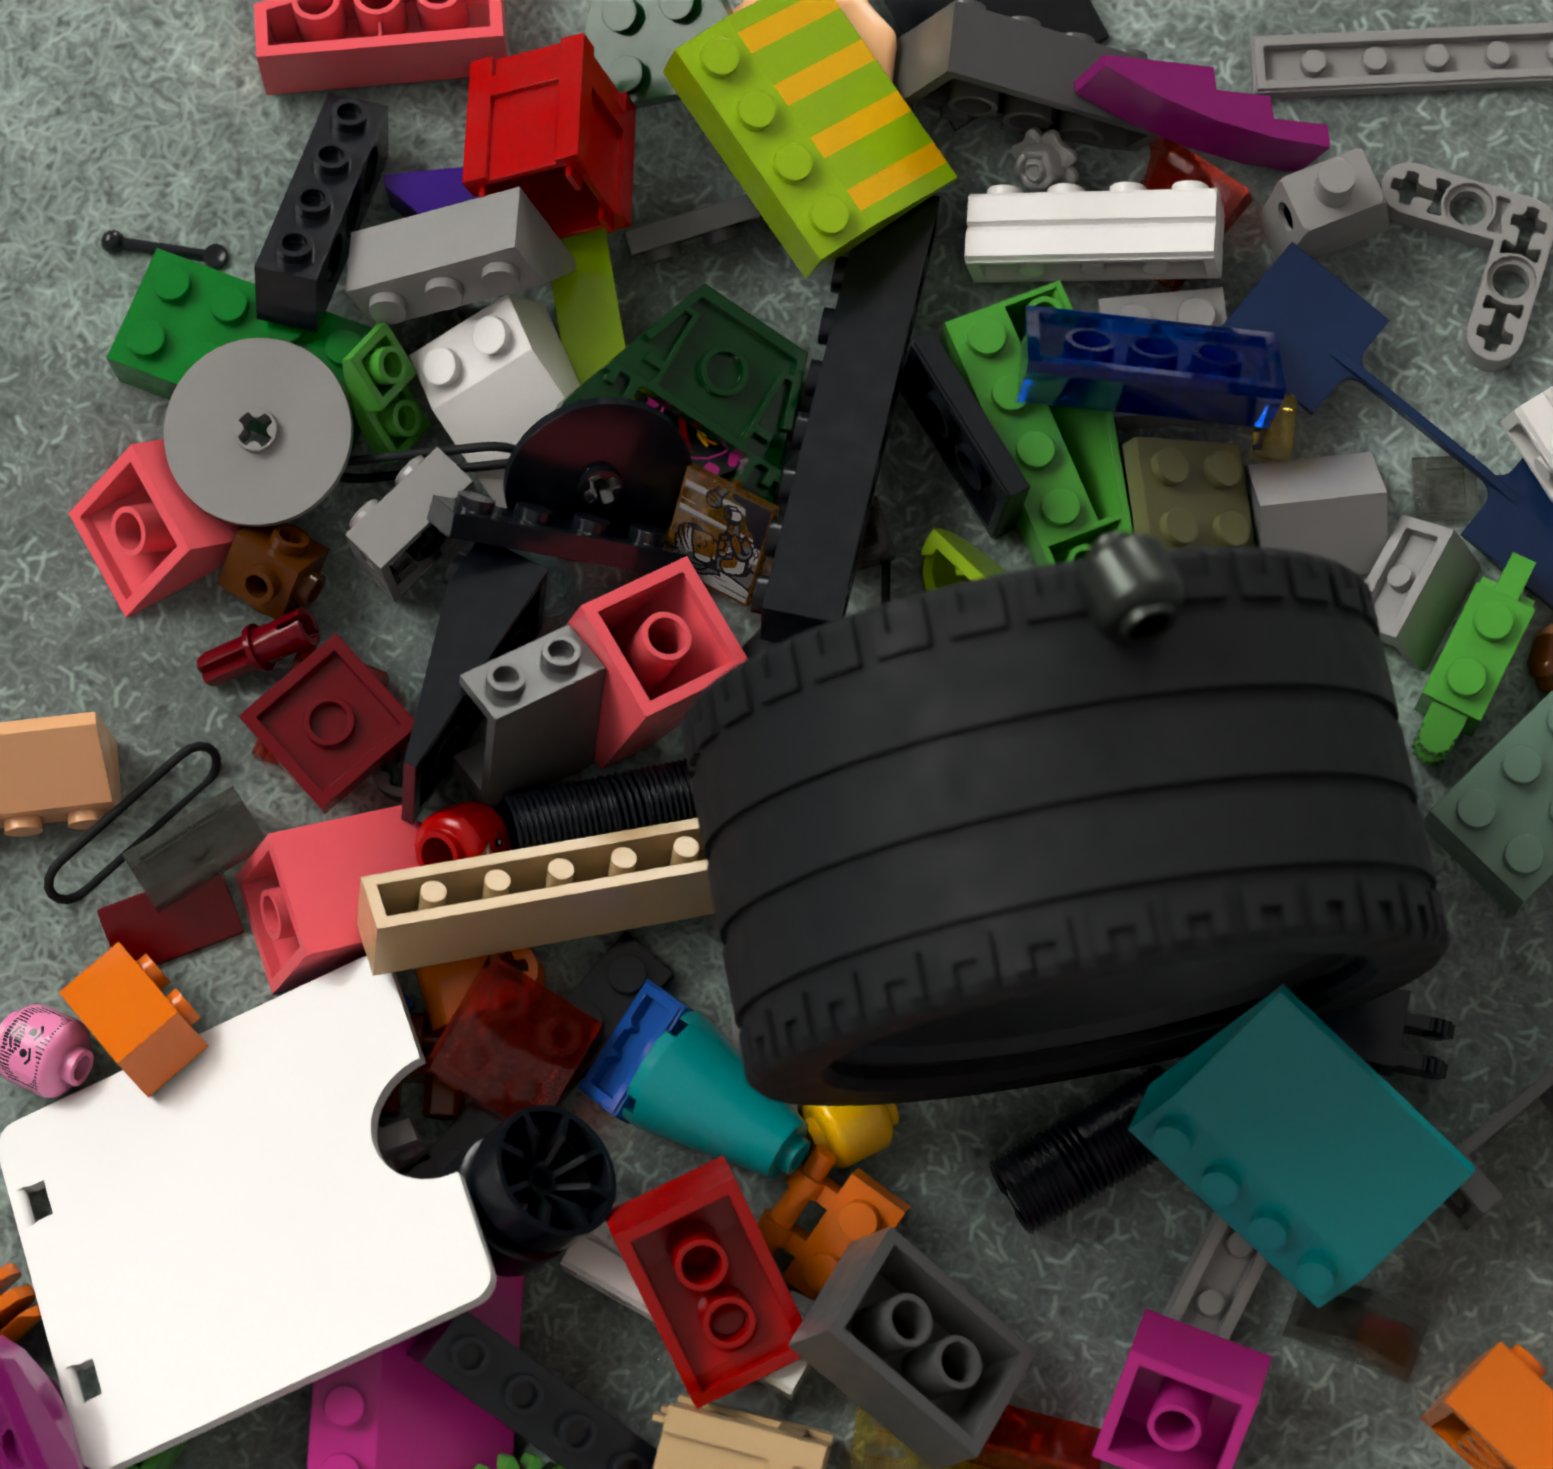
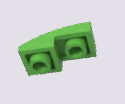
M387 322L377 323L342 360L348 397L359 427L373 454L409 450L431 426L407 386L409 381L417 374V371ZM398 461L382 462L379 464H392L397 463Z

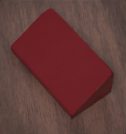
M219 866L204 869L97 910L110 947L120 942L135 961L146 953L156 965L245 933L225 875Z

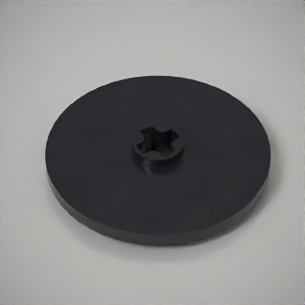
M622 397L588 398L564 405L552 411L532 425L521 437L511 452L504 472V498L508 509L515 510L516 502L522 501L546 507L554 512L553 517L572 520L575 512H583L610 521L611 528L629 531L631 523H642L666 531L682 511L678 509L680 502L686 504V499L689 497L691 489L685 487L686 479L692 481L693 466L686 441L680 430L658 409L643 402ZM599 474L602 479H608V481L603 485L597 486L594 481H589V479Z

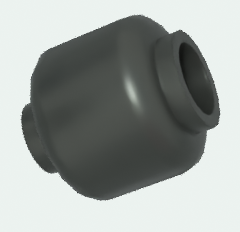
M1114 531L1098 538L1090 546L1089 554L1080 563L1075 576L1078 593L1096 630L1105 638L1112 641H1122L1128 646H1141L1159 640L1175 627L1178 620L1177 615L1180 613L1186 599L1183 582L1164 544L1152 535L1129 534L1126 531Z

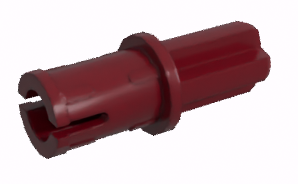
M304 607L295 609L293 612L261 626L254 623L249 624L243 628L240 637L204 652L197 659V669L202 674L204 682L213 687L254 669L262 673L268 672L274 668L275 662L282 660L284 657L318 645L320 637L316 633L319 632V627L313 615Z

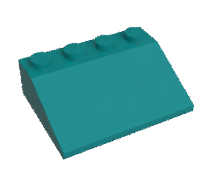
M1284 984L1150 1083L1128 1128L1142 1144L1318 1309L1365 1278L1468 1180L1475 1170V1166Z

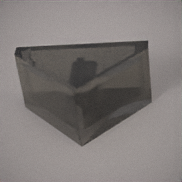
M1353 1285L1319 1309L1298 1290L1282 1336L1407 1384L1429 1320L1374 1289Z

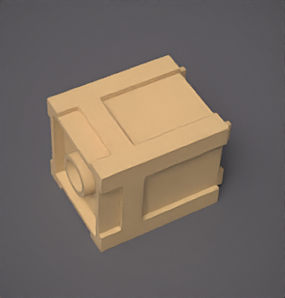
M680 1393L676 1403L663 1404L660 1412L655 1411L653 1413V1421L664 1423L653 1469H826L835 1433L715 1401L696 1409L689 1394Z

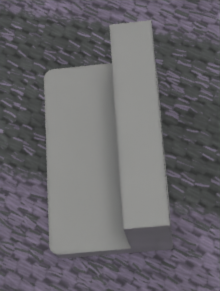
M1402 514L1365 581L1371 590L1381 642L1395 646L1412 668L1421 671L1427 669L1480 570L1479 562L1455 529Z

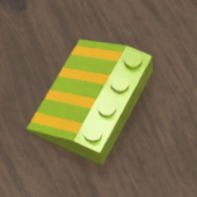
M759 0L725 17L675 49L663 70V74L805 279L958 178L836 0Z

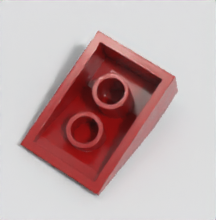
M723 1155L611 1210L606 1222L612 1237L696 1409L802 1358L788 1344L803 1320Z

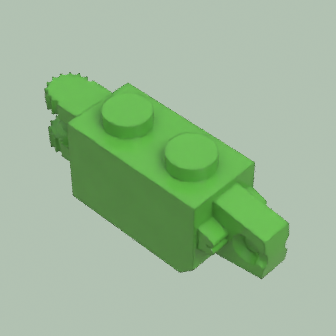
M1513 552L1498 583L1484 576L1480 582H1476L1414 710L1425 715L1411 746L1414 749L1412 755H1415L1417 757L1416 761H1421L1422 765L1427 764L1431 767V765L1438 766L1439 762L1444 763L1445 757L1449 756V752L1454 747L1460 733L1472 737L1480 724L1534 614L1535 609L1532 607L1535 601L1521 593L1536 562Z

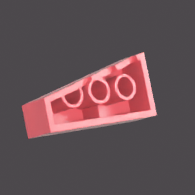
M265 0L254 4L256 58L266 95L469 78L470 62L491 56L495 60L509 56L505 0Z

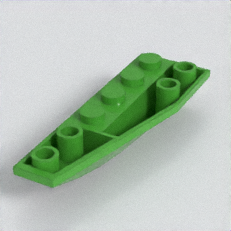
M1055 281L944 322L939 340L1030 485L1016 525L1037 567L1085 559L1089 554L1090 546L1098 538L1110 532L1126 531L1129 534H1133L1110 392L1061 281Z

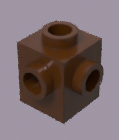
M283 523L268 527H244L234 536L217 584L246 601L255 611L276 620L293 612L300 606L308 608L315 602L326 581V577L320 572L329 549L310 538L303 529L293 524Z

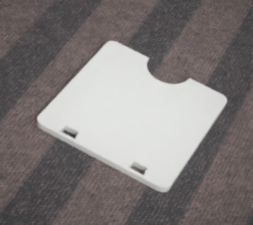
M367 956L361 957L200 1033V1037L206 1042L208 1047L149 1098L122 1070L12 1122L1 1133L0 1164L66 1409L79 1444L83 1464L88 1468L126 1469L483 1304L493 1293L496 1285V1272L464 1177L459 1172L434 1179L406 1177L390 1169L379 1150L377 1126L385 1101L402 1079L418 1067L426 1064L396 972L373 976ZM46 1188L53 1214L36 1222L28 1194ZM95 1365L102 1394L87 1400L85 1403L77 1371L86 1370Z

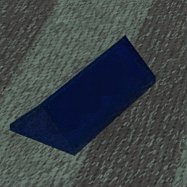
M1031 305L1025 306L1017 401L1269 429L1284 401L1286 385L1277 333Z

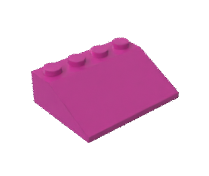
M496 1275V1285L491 1296L483 1304L467 1312L520 1349L524 1276L503 1277ZM418 1333L313 1382L307 1469H474L473 1467L478 1463L491 1469H497L498 1454L506 1453L514 1456L515 1432L407 1355L421 1335V1333Z

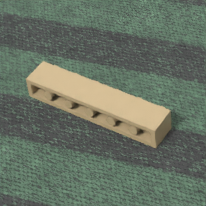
M698 818L362 876L360 878L357 927L372 975L376 976L715 914L708 878V861L704 856Z

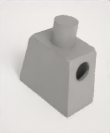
M1361 148L1350 150L1280 179L1257 218L1276 260L1291 242L1295 243L1313 259H1317L1391 229L1385 196ZM1289 218L1293 220V229L1287 222Z

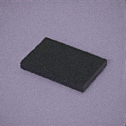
M930 329L912 339L899 390L991 538L998 539L1015 529L1030 485L935 333Z

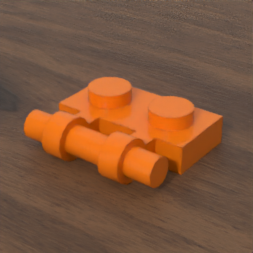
M815 1145L805 1162H802L795 1172L787 1175L785 1181L788 1187L774 1208L764 1209L756 1221L772 1256L778 1247L784 1248L795 1256L782 1275V1278L813 1301L816 1300L850 1242L889 1226L896 1230L911 1208L910 1205L859 1168L850 1175L843 1187L839 1186L827 1177L836 1163L837 1157L822 1145ZM809 1201H814L827 1211L810 1234L795 1222Z

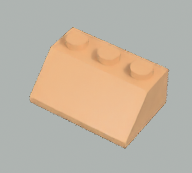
M95 711L0 722V829L4 828L5 835L12 837L33 836L43 832V824L68 821V827L71 829L87 830L122 801L117 740Z

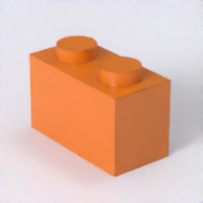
M117 942L65 986L59 994L119 1067L149 1098L203 1052L208 1045L192 1027L201 1016L176 988L167 996L162 992L171 981L153 960L145 953L135 961L120 942Z

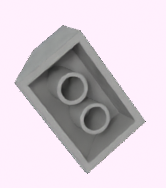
M519 186L486 195L485 197L475 198L351 232L345 293L374 327L377 323L381 322L393 325L409 319L455 309L459 306L546 284L576 271L577 261Z

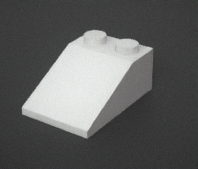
M511 294L501 297L409 355L432 411L455 445L494 441L516 445L532 425L554 411L558 403L580 386L545 304ZM484 451L462 455L468 463L508 459L511 453ZM505 469L474 472L490 497L496 501L497 507L507 508L503 491ZM597 474L592 476L589 481H596L601 477Z

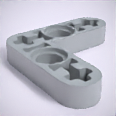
M1404 162L1393 166L1386 172L1380 185L1387 202L1389 219L1399 224L1490 251L1464 333L1462 348L1466 359L1474 367L1482 371L1495 372L1505 369L1514 361L1522 344L1553 243V211L1547 204L1535 198L1421 164ZM1404 181L1416 184L1415 194L1420 196L1414 197L1410 205L1398 202L1399 192L1394 190L1401 189ZM1436 189H1441L1445 193L1439 204L1437 216L1429 213ZM1462 198L1471 199L1482 208L1484 213L1483 220L1474 225H1462L1451 216L1450 205ZM1524 217H1530L1535 220L1534 229L1541 233H1534L1532 235L1525 256L1514 254L1513 251L1519 236V228L1515 225H1520ZM1504 271L1515 272L1524 279L1527 286L1526 293L1514 299L1505 298L1494 289L1493 277ZM1495 312L1500 315H1507L1500 334V341L1504 344H1500L1496 352L1484 349L1485 339L1481 336H1485L1488 333Z

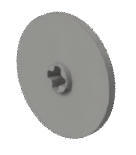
M248 338L230 342L214 349L199 359L185 373L176 386L167 407L163 440L167 462L172 475L183 492L196 505L210 515L227 523L246 527H268L287 523L303 516L318 506L332 492L344 474L349 462L353 444L354 425L350 404L343 387L332 371L319 358L304 348L287 341L272 338ZM253 419H256L261 424L267 423L270 419L272 420V423L266 429L271 439L263 446L255 440L247 445L244 443L251 435L246 426Z

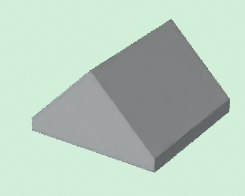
M1371 451L1246 465L1258 548H1275L1315 554L1334 560L1360 576L1370 574L1388 540L1387 490Z

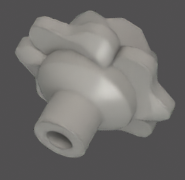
M1032 127L1026 131L1023 141L1012 146V155L1017 160L1013 166V174L1021 179V182L1031 193L1048 192V188L1054 184H1073L1079 179L1076 168L1072 166L1077 161V153L1066 141L1061 139L1059 133L1054 129H1049L1043 134L1040 129Z

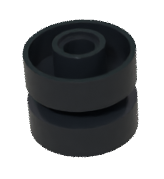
M533 1105L517 1111L486 1136L455 1157L448 1164L442 1175L444 1177L459 1172L464 1177L496 1275L503 1277H519L532 1273L566 1248L598 1228L610 1214L616 1196L614 1166L600 1137L581 1118L565 1109L552 1105Z

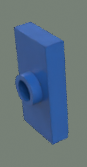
M647 978L581 1081L578 1089L615 1118L629 1124L630 1122L622 1116L623 1108L634 1110L636 1100L626 1093L641 1062L666 1030L677 1037L688 1026L687 1023L679 1018L685 1013L694 1010L665 988Z

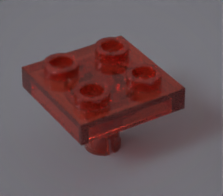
M488 955L422 1069L506 1120L517 1111L528 1106L556 1105L601 1028L602 1023L498 956Z

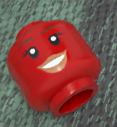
M477 801L461 802L428 816L417 830L414 844L419 866L510 851L512 849L510 833L503 818L492 807Z

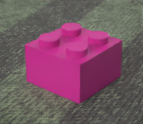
M1145 1308L1091 1456L1123 1469H1232L1258 1404L1272 1356Z

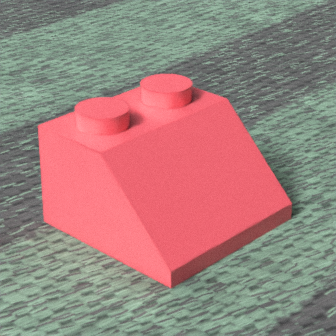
M163 439L131 444L68 513L125 618L134 615L217 570L226 560L235 534L240 531L238 525L227 523L205 512L183 492L168 465Z

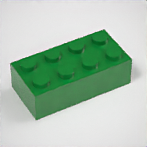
M156 248L108 353L107 360L119 381L170 400L176 386L185 373L199 359L220 346L248 338H272L293 343L319 358L332 371L343 387L353 417V451L361 429L348 397L342 360L373 328L326 311L318 332L259 320L256 318L255 284ZM253 419L247 424L246 428L271 438L266 429L272 423V420L270 419L267 423L261 424L256 419Z

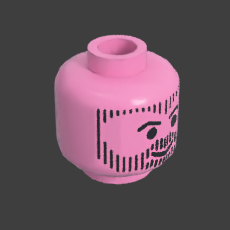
M31 1004L19 1011H14L0 1024V1074L8 1082L41 1097L57 1098L68 1092L73 1086L81 1085L91 1072L94 1055L90 1051L91 1040L89 1030L80 1020L46 1005Z

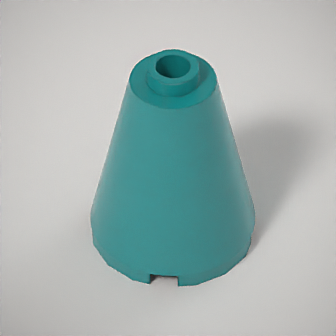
M697 1010L685 1013L679 1019L687 1023L688 1026L677 1037L666 1030L641 1062L626 1093L636 1100L634 1110L623 1108L622 1116L636 1128L715 1158L723 1155L728 1163L770 1179L777 1177L782 1172L788 1175L795 1172L804 1161L811 1147V1142L805 1138L808 1124L790 1104L766 1098L750 1087L746 1082L741 1052L710 1018Z

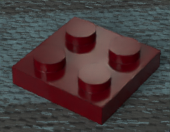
M337 633L331 636L238 716L248 730L324 815L409 742L414 718Z

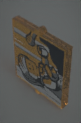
M693 463L687 466L666 542L672 544L689 558L706 589L711 588L747 607L752 604L758 575L762 574L765 564V548L772 519H778L781 507L743 489L740 480L728 481Z

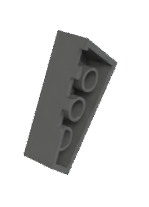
M954 0L896 40L897 49L893 84L911 110H913L914 103L941 107L940 119L965 123L967 116L1002 118L1001 130L1023 134L1032 127H1036L1041 131L1055 127L1063 141L1115 150L1138 151L1161 137L1124 121L1075 93L1074 81L1102 55L1148 59L1147 54L1143 51L1131 48L1114 49L1095 43L1092 36L1084 33H1061L1041 27V23L1031 17H1008L988 11L983 3L975 0Z

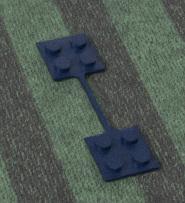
M1291 242L1215 333L1214 337L1310 415H1313L1340 382L1354 380L1364 385L1484 483L1487 489L1486 503L1460 536L1502 570L1505 569L1513 552L1536 562L1525 588L1553 610V503L1524 458L1522 457L1511 472L1505 475H1495L1376 377L1366 371L1362 364L1363 354L1390 320L1295 243Z

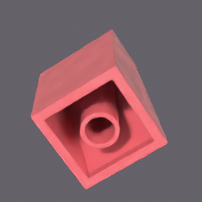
M687 556L581 605L566 624L572 626L606 668L594 757L601 770L640 752L663 738L684 721L685 714L705 688L731 668L748 659Z
M402 805L269 833L235 875L272 995L313 981L366 956L357 927L360 878L367 875L419 867L414 844L417 830L423 822H418L416 819L414 824L411 825L402 820Z

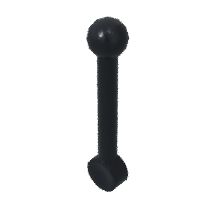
M108 230L101 238L102 248L110 254H117L122 250L154 254L156 248L186 259L203 261L208 267L213 269L224 267L228 261V252L220 244H211L206 249L126 238L117 230Z

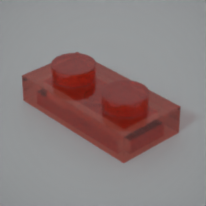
M1007 1404L978 1457L964 1462L991 1469H1100L1101 1460L1091 1455L1101 1429Z

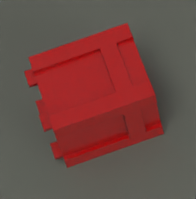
M585 33L561 38V43L501 59L495 60L491 56L470 62L462 184L473 197L478 196V198L520 186L559 239L605 229L609 234L613 233L614 230L631 226L636 105L627 92L620 93L598 63L594 57L595 47Z

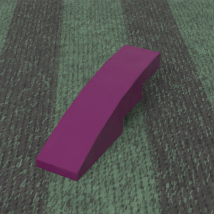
M1102 55L1074 81L1075 93L1124 121L1184 147L1238 163L1293 172L1306 168L1330 148L1328 126L1326 124L1274 119L1271 96L1217 90L1214 67Z

